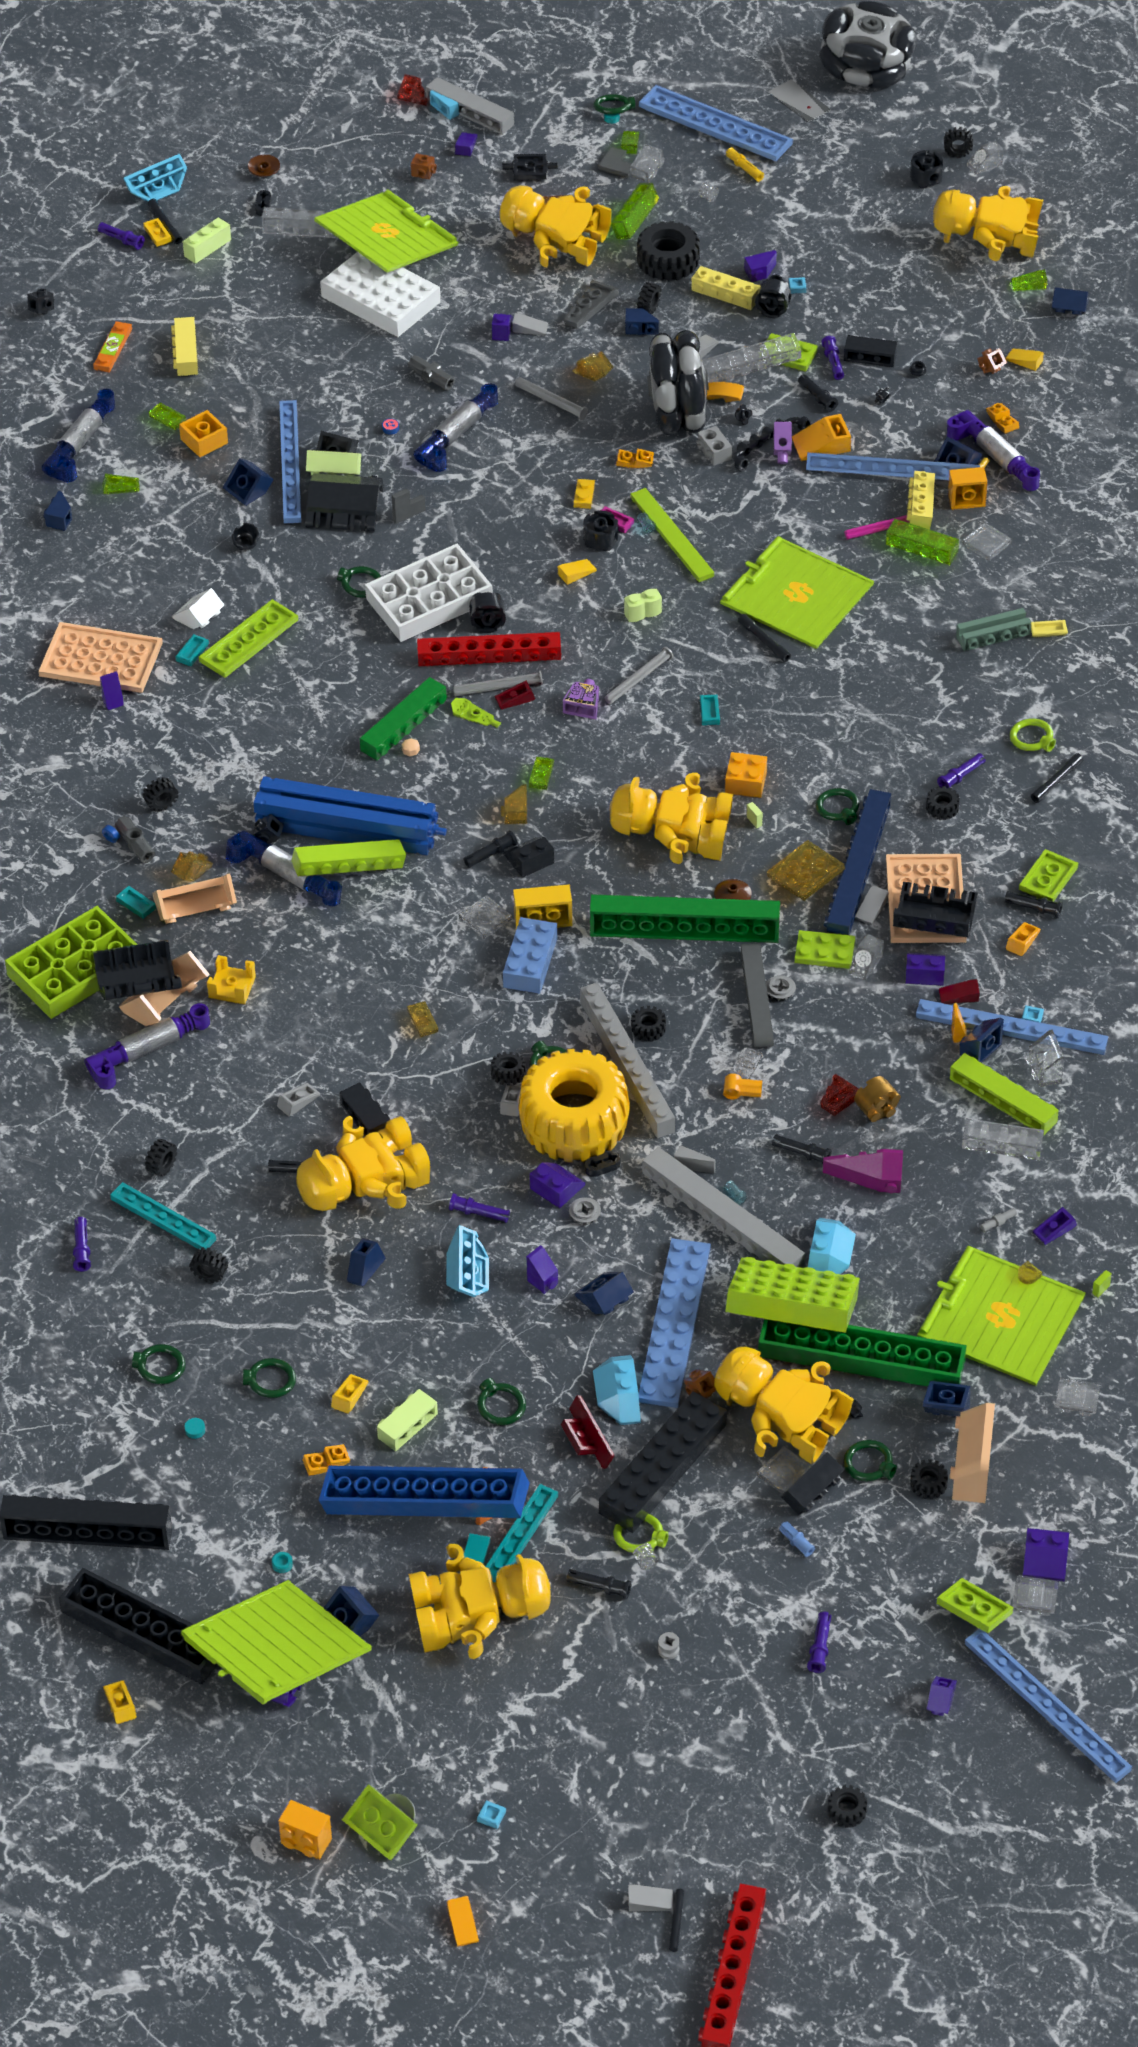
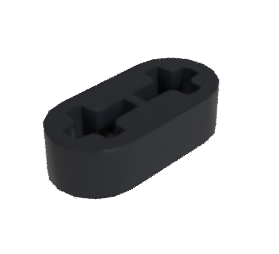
M261 190L256 195L255 209L256 214L259 216L270 214L272 203L270 191Z
M608 1151L601 1155L590 1157L585 1161V1172L591 1177H596L614 1171L620 1167L621 1157L615 1151Z

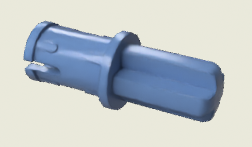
M789 1522L781 1524L779 1531L790 1540L792 1546H796L805 1557L810 1556L814 1552L815 1547L803 1537L804 1534L802 1532H798Z

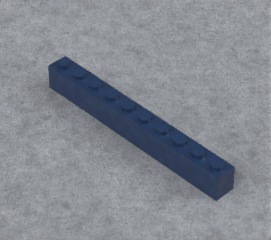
M870 789L868 796H864V809H860L858 817L860 821L856 822L854 833L856 834L851 836V849L848 848L846 852L847 862L842 864L841 872L843 874L838 876V889L835 888L833 892L834 902H830L828 909L830 914L825 917L824 926L827 927V933L850 935L891 807V793Z

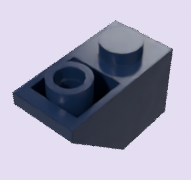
M626 308L625 334L656 335L659 333V320L644 309Z
M58 491L56 496L51 499L49 507L45 509L43 517L47 527L65 531L72 521L71 507L63 493Z
M362 1238L352 1250L347 1276L349 1283L363 1287L384 1262L386 1257L378 1242Z

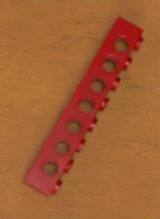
M560 632L417 639L418 666L561 660Z
M740 1883L739 1890L734 1891L732 1904L735 1906L733 1911L729 1910L727 1923L730 1926L729 1930H724L722 1943H725L724 1949L719 1950L717 1962H720L719 1969L715 1968L713 1974V1981L716 1982L715 1987H710L708 2001H711L710 2007H705L703 2021H706L705 2027H700L698 2041H701V2047H730L766 1901V1888ZM738 1928H744V1929H746V1930L740 1931V1930H737V1929H738ZM734 1947H739V1948H741V1949H740V1950H734V1949H732V1948H734ZM728 1967H735L736 1969L731 1970ZM724 1986H729V1987H731V1988H730V1989H724L723 1987H724ZM719 2006H726L727 2008H725V2009H720V2008H718V2007H719ZM719 2025L722 2028L716 2029L713 2026Z

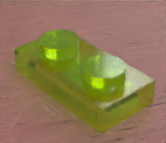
M162 403L157 404L149 411V417L173 430H177L179 424L186 421L185 415Z
M536 757L529 780V788L547 790L554 767V759Z

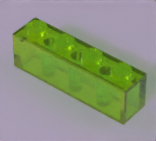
M639 183L611 221V226L617 239H631L658 202L659 197L653 183Z
M894 519L886 532V545L951 565L959 552V539L901 520Z

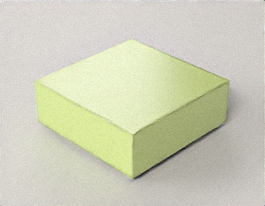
M751 802L747 804V818L756 828L762 826L763 813Z

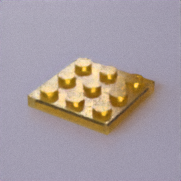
M807 840L769 869L767 876L805 901L844 871L845 865Z

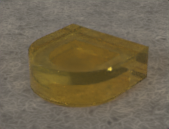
M1027 1261L1019 1268L1018 1279L1024 1284H1032L1042 1277L1043 1272Z

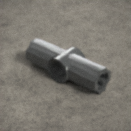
M416 355L410 358L408 368L420 374L424 382L428 384L433 382L448 391L453 387L455 378L444 372L437 362L429 363Z
M120 817L115 823V827L127 842L128 849L133 851L141 862L148 863L152 861L153 857H155V851L143 837L142 830L136 827L129 817Z

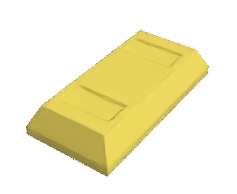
M1065 620L1031 622L1033 637L1064 636L1068 634Z

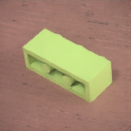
M218 217L183 241L184 257L196 264L231 240L230 224Z
M307 450L306 471L311 472V475L319 472L333 475L337 473L347 476L360 475L361 454Z
M420 1389L414 1394H410L403 1404L394 1408L386 1419H382L377 1426L378 1439L396 1452L438 1414L437 1401Z

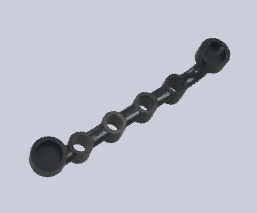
M805 416L801 418L791 417L785 421L779 418L775 421L792 422V424H797L800 430L812 424V421ZM766 426L763 428L761 436L753 434L748 444L740 442L737 445V451L733 455L735 468L740 471L747 469L749 460L742 455L747 456L753 448H760L764 441L774 439V428L771 429Z

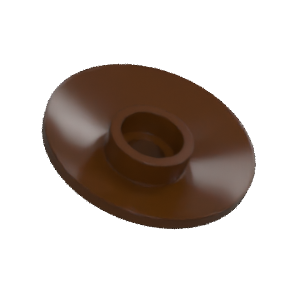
M258 155L248 162L249 172L259 177L274 175L280 169V161L272 155Z
M737 879L724 880L714 890L715 899L750 900L752 895L748 884Z

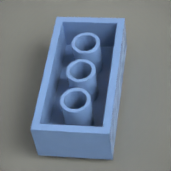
M520 917L503 970V988L541 993L557 941V923Z

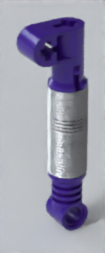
M966 410L948 419L947 437L961 440L971 435L975 438L977 445L1009 474L1015 475L1022 482V487L1025 490L1035 491L1039 488L1040 470L1036 467H1030L1026 463L1025 458L993 428L982 423L972 412Z
M197 1003L190 1008V1011L180 1015L179 1018L168 1017L163 1021L116 1041L115 1045L85 1058L86 1068L101 1089H111L116 1085L114 1066L122 1062L125 1064L177 1041L185 1033H188L189 1030H204L210 1025L209 1009L205 1004Z

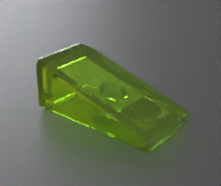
M623 132L621 149L626 150L627 154H637L640 132Z
M1038 270L1011 278L1013 291L1047 289L1045 270Z
M113 474L104 475L102 483L103 494L140 491L139 478Z

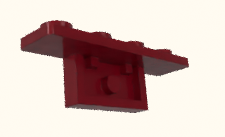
M578 1395L569 1408L574 1419H564L561 1426L577 1455L595 1454L601 1467L607 1469L614 1458V1453L582 1396Z

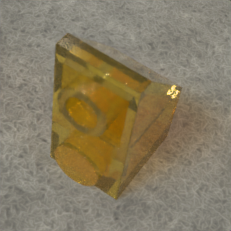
M602 351L596 354L593 352L586 359L583 357L576 362L577 366L572 371L592 381H597L605 377L613 368V365Z
M188 851V853L180 852L171 872L185 881L195 882L214 863L208 860V856L200 852L198 854Z

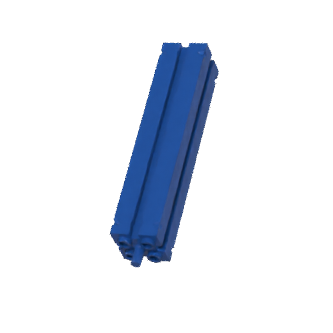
M263 776L259 786L260 791L257 792L253 802L254 813H256L255 822L271 814L284 824L282 832L347 843L400 839L405 852L420 853V855L428 856L430 848L433 849L434 835L445 836L447 832L446 828H441L436 824L438 812H436L434 803L425 804L421 801L278 778L271 779Z

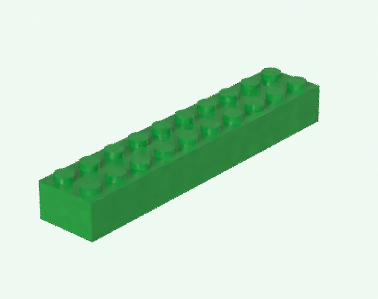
M591 895L590 937L779 943L780 901Z
M764 1319L758 1342V1351L761 1352L760 1357L807 1366H813L816 1362L822 1361L830 1365V1370L927 1387L930 1381L960 1384L967 1345L854 1325H848L846 1333L769 1319Z

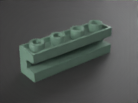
M1024 608L957 624L956 638L963 651L1030 635L1031 620L1029 617L1026 618Z

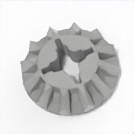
M774 976L766 982L767 994L770 995L771 999L777 998L779 1001L784 998L787 1001L788 997H793L796 991L795 982L787 976ZM780 985L783 987L782 991H778Z
M579 1198L570 1205L569 1214L574 1222L578 1221L581 1225L583 1223L590 1225L592 1221H597V1218L601 1215V1207L594 1199ZM583 1207L588 1212V1215L582 1212Z

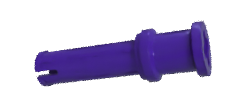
M101 222L98 226L99 232L119 239L125 245L134 246L137 250H140L144 245L145 239L142 235L137 236L132 231H123L104 222Z
M826 336L821 340V344L825 348L824 354L829 359L834 379L840 380L844 378V372L838 356L839 348L836 346L834 336Z
M978 753L958 768H952L946 775L938 777L937 783L940 788L946 786L948 789L952 785L960 783L962 777L986 762L985 758L980 760L984 756Z
M456 1193L452 1194L449 1203L450 1211L459 1210L465 1212V1215L474 1213L505 1223L508 1222L509 1218L501 1216V1214L510 1215V1210L478 1203L471 1197L466 1199L457 1196Z
M77 1217L74 1220L75 1247L73 1248V1256L75 1260L73 1268L83 1272L91 1267V1261L89 1260L91 1251L87 1246V1219Z
M820 1612L818 1614L814 1643L809 1649L811 1656L807 1663V1669L814 1673H822L826 1670L825 1658L829 1653L827 1640L832 1618L828 1612Z

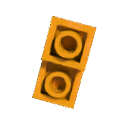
M729 382L708 383L707 400L723 398L725 402L741 401L744 390L743 385Z
M996 403L986 408L992 421L1003 433L1019 429V422L1010 416V409L1002 403Z
M637 448L636 453L619 449L616 466L627 468L652 467L654 452Z
M343 1444L325 1447L324 1451L320 1453L306 1454L303 1456V1463L308 1476L327 1472L328 1466H344L350 1463V1458Z

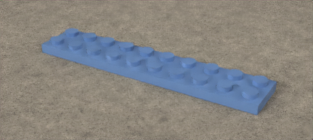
M655 85L639 101V107L773 161H777L793 144L792 138L658 85Z
M671 1238L638 1394L639 1403L678 1408L711 1249L710 1243Z

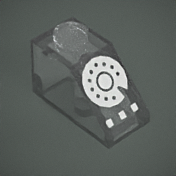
M996 141L982 145L966 163V166L974 175L1002 166L1004 150Z
M867 934L857 948L849 974L866 980L883 957L884 940Z

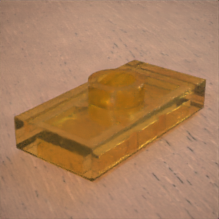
M425 1001L407 1006V1011L420 1038L438 1032V1026Z

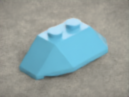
M178 154L128 175L123 180L130 193L147 202L153 198L158 201L179 192L187 166L181 155Z
M819 1218L815 1226L808 1267L814 1268L817 1271H833L835 1274L843 1273L850 1266L856 1234L838 1220Z
M459 1225L447 1251L446 1285L456 1291L476 1297L489 1290V1257L478 1239L477 1232Z
M631 1355L610 1357L593 1370L597 1406L614 1418L619 1425L641 1423L634 1360Z

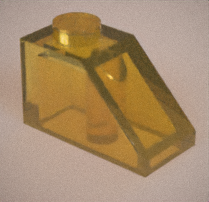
M527 784L521 785L505 797V806H501V817H505V824H527Z

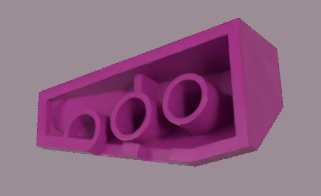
M878 1149L877 1153L867 1154L864 1151L859 1152L858 1156L850 1157L847 1154L824 1157L823 1173L879 1192L901 1193L903 1150Z

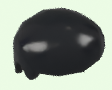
M243 523L241 527H236L232 534V542L239 550H251L259 540L258 528L250 523Z

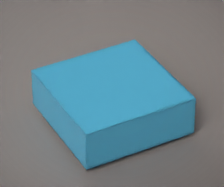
M805 277L788 278L791 293H806Z
M1025 1005L1021 1019L1041 1023L1044 1009Z
M486 1800L477 1817V1822L498 1829L506 1813V1808Z

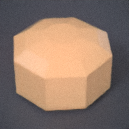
M406 739L401 744L403 754L407 756L417 755L420 751V745L415 739Z

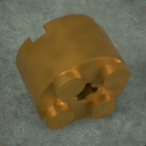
M877 1076L871 1078L866 1082L868 1085L864 1089L862 1087L859 1088L854 1101L871 1122H876L884 1117L889 1118L895 1114V1107L901 1096L884 1077Z

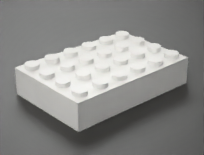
M356 252L320 281L321 297L396 337L402 335L441 302L439 286L403 267L386 273L359 252Z
M458 543L365 584L367 601L400 642L469 612V604L475 593H493L491 583Z

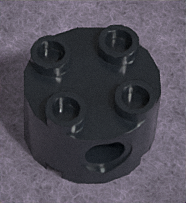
M924 150L912 156L910 178L915 184H918L919 188L924 189L942 182L943 158L937 152L932 154L929 153V150Z
M777 279L764 280L755 299L757 310H760L761 314L768 318H778L785 313L792 296L789 284Z
M598 510L594 511L592 515L590 513L586 515L583 521V540L585 546L604 551L612 549V546L618 541V520L614 518V514Z
M478 592L473 595V599L469 604L472 626L482 633H493L498 631L497 628L500 626L502 628L506 621V615L501 595L491 592Z

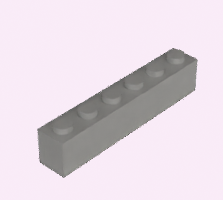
M439 77L426 86V100L430 101V91L455 100L459 103V115L501 135L514 126V112Z

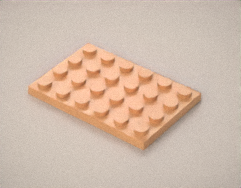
M59 622L39 669V676L101 686L100 676L117 671L121 690L143 693L163 644L162 638Z
M886 854L891 943H966L967 937L893 926L894 909L899 906L903 881L912 883L910 896L913 884L917 883L919 886L917 893L924 894L925 886L930 885L928 898H930L932 886L949 888L947 901H949L951 889H955V898L961 899L963 892L961 854Z

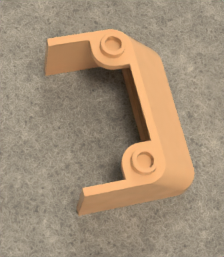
M230 874L167 890H156L152 893L160 920L165 921V924L177 922L176 918L213 909L220 908V911L231 909L230 905L237 903Z
M189 951L171 960L174 974H179L181 978L182 988L129 996L119 1005V1008L124 1014L146 1027L160 1021V1013L185 991L189 993L198 986L196 983L207 977L209 973L192 952Z
M984 1403L961 1412L960 1416H956L955 1428L959 1429L956 1463L955 1467H951L950 1479H954L952 1500L986 1502L995 1403Z

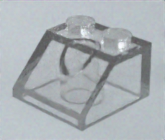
M1052 1029L1029 1046V1053L1026 1055L1027 1064L1032 1068V1077L1034 1081L1037 1080L1039 1087L1062 1083L1064 1056Z
M1060 1378L1055 1408H1059L1060 1412L1071 1413L1072 1410L1080 1411V1415L1084 1416L1096 1414L1101 1384Z
M1017 1575L1012 1607L1016 1608V1611L1029 1613V1610L1038 1611L1037 1614L1042 1616H1050V1613L1054 1614L1059 1581Z

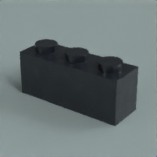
M847 335L844 347V361L894 367L898 341Z
M360 1082L340 1091L341 1106L353 1118L358 1128L359 1126L364 1127V1136L385 1128L386 1122L390 1120L388 1114L382 1112L379 1103L372 1099L369 1090L364 1088Z
M826 1452L781 1498L798 1515L803 1510L808 1512L815 1505L813 1500L816 1497L821 1499L829 1491L827 1487L830 1484L834 1487L842 1479L840 1474L845 1469Z

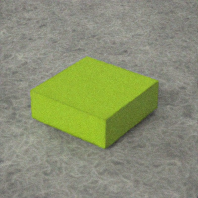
M1105 1270L1094 1281L1092 1291L1094 1296L1099 1298L1108 1289L1112 1273Z

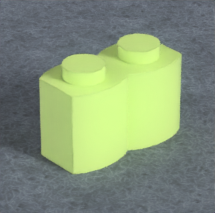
M648 589L641 594H631L624 598V614L629 622H637L645 617H654L662 612V597L657 589Z

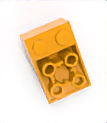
M841 414L824 417L792 436V442L801 461L807 460V453L836 455L851 452V434Z

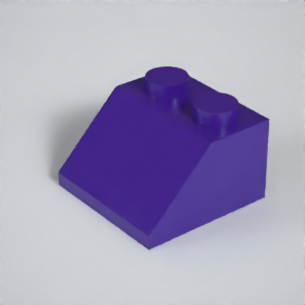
M907 953L905 984L944 986L945 955Z
M542 1162L529 1174L530 1189L559 1209L585 1186L584 1181L556 1163Z
M1027 1528L1023 1577L1065 1582L1069 1532Z

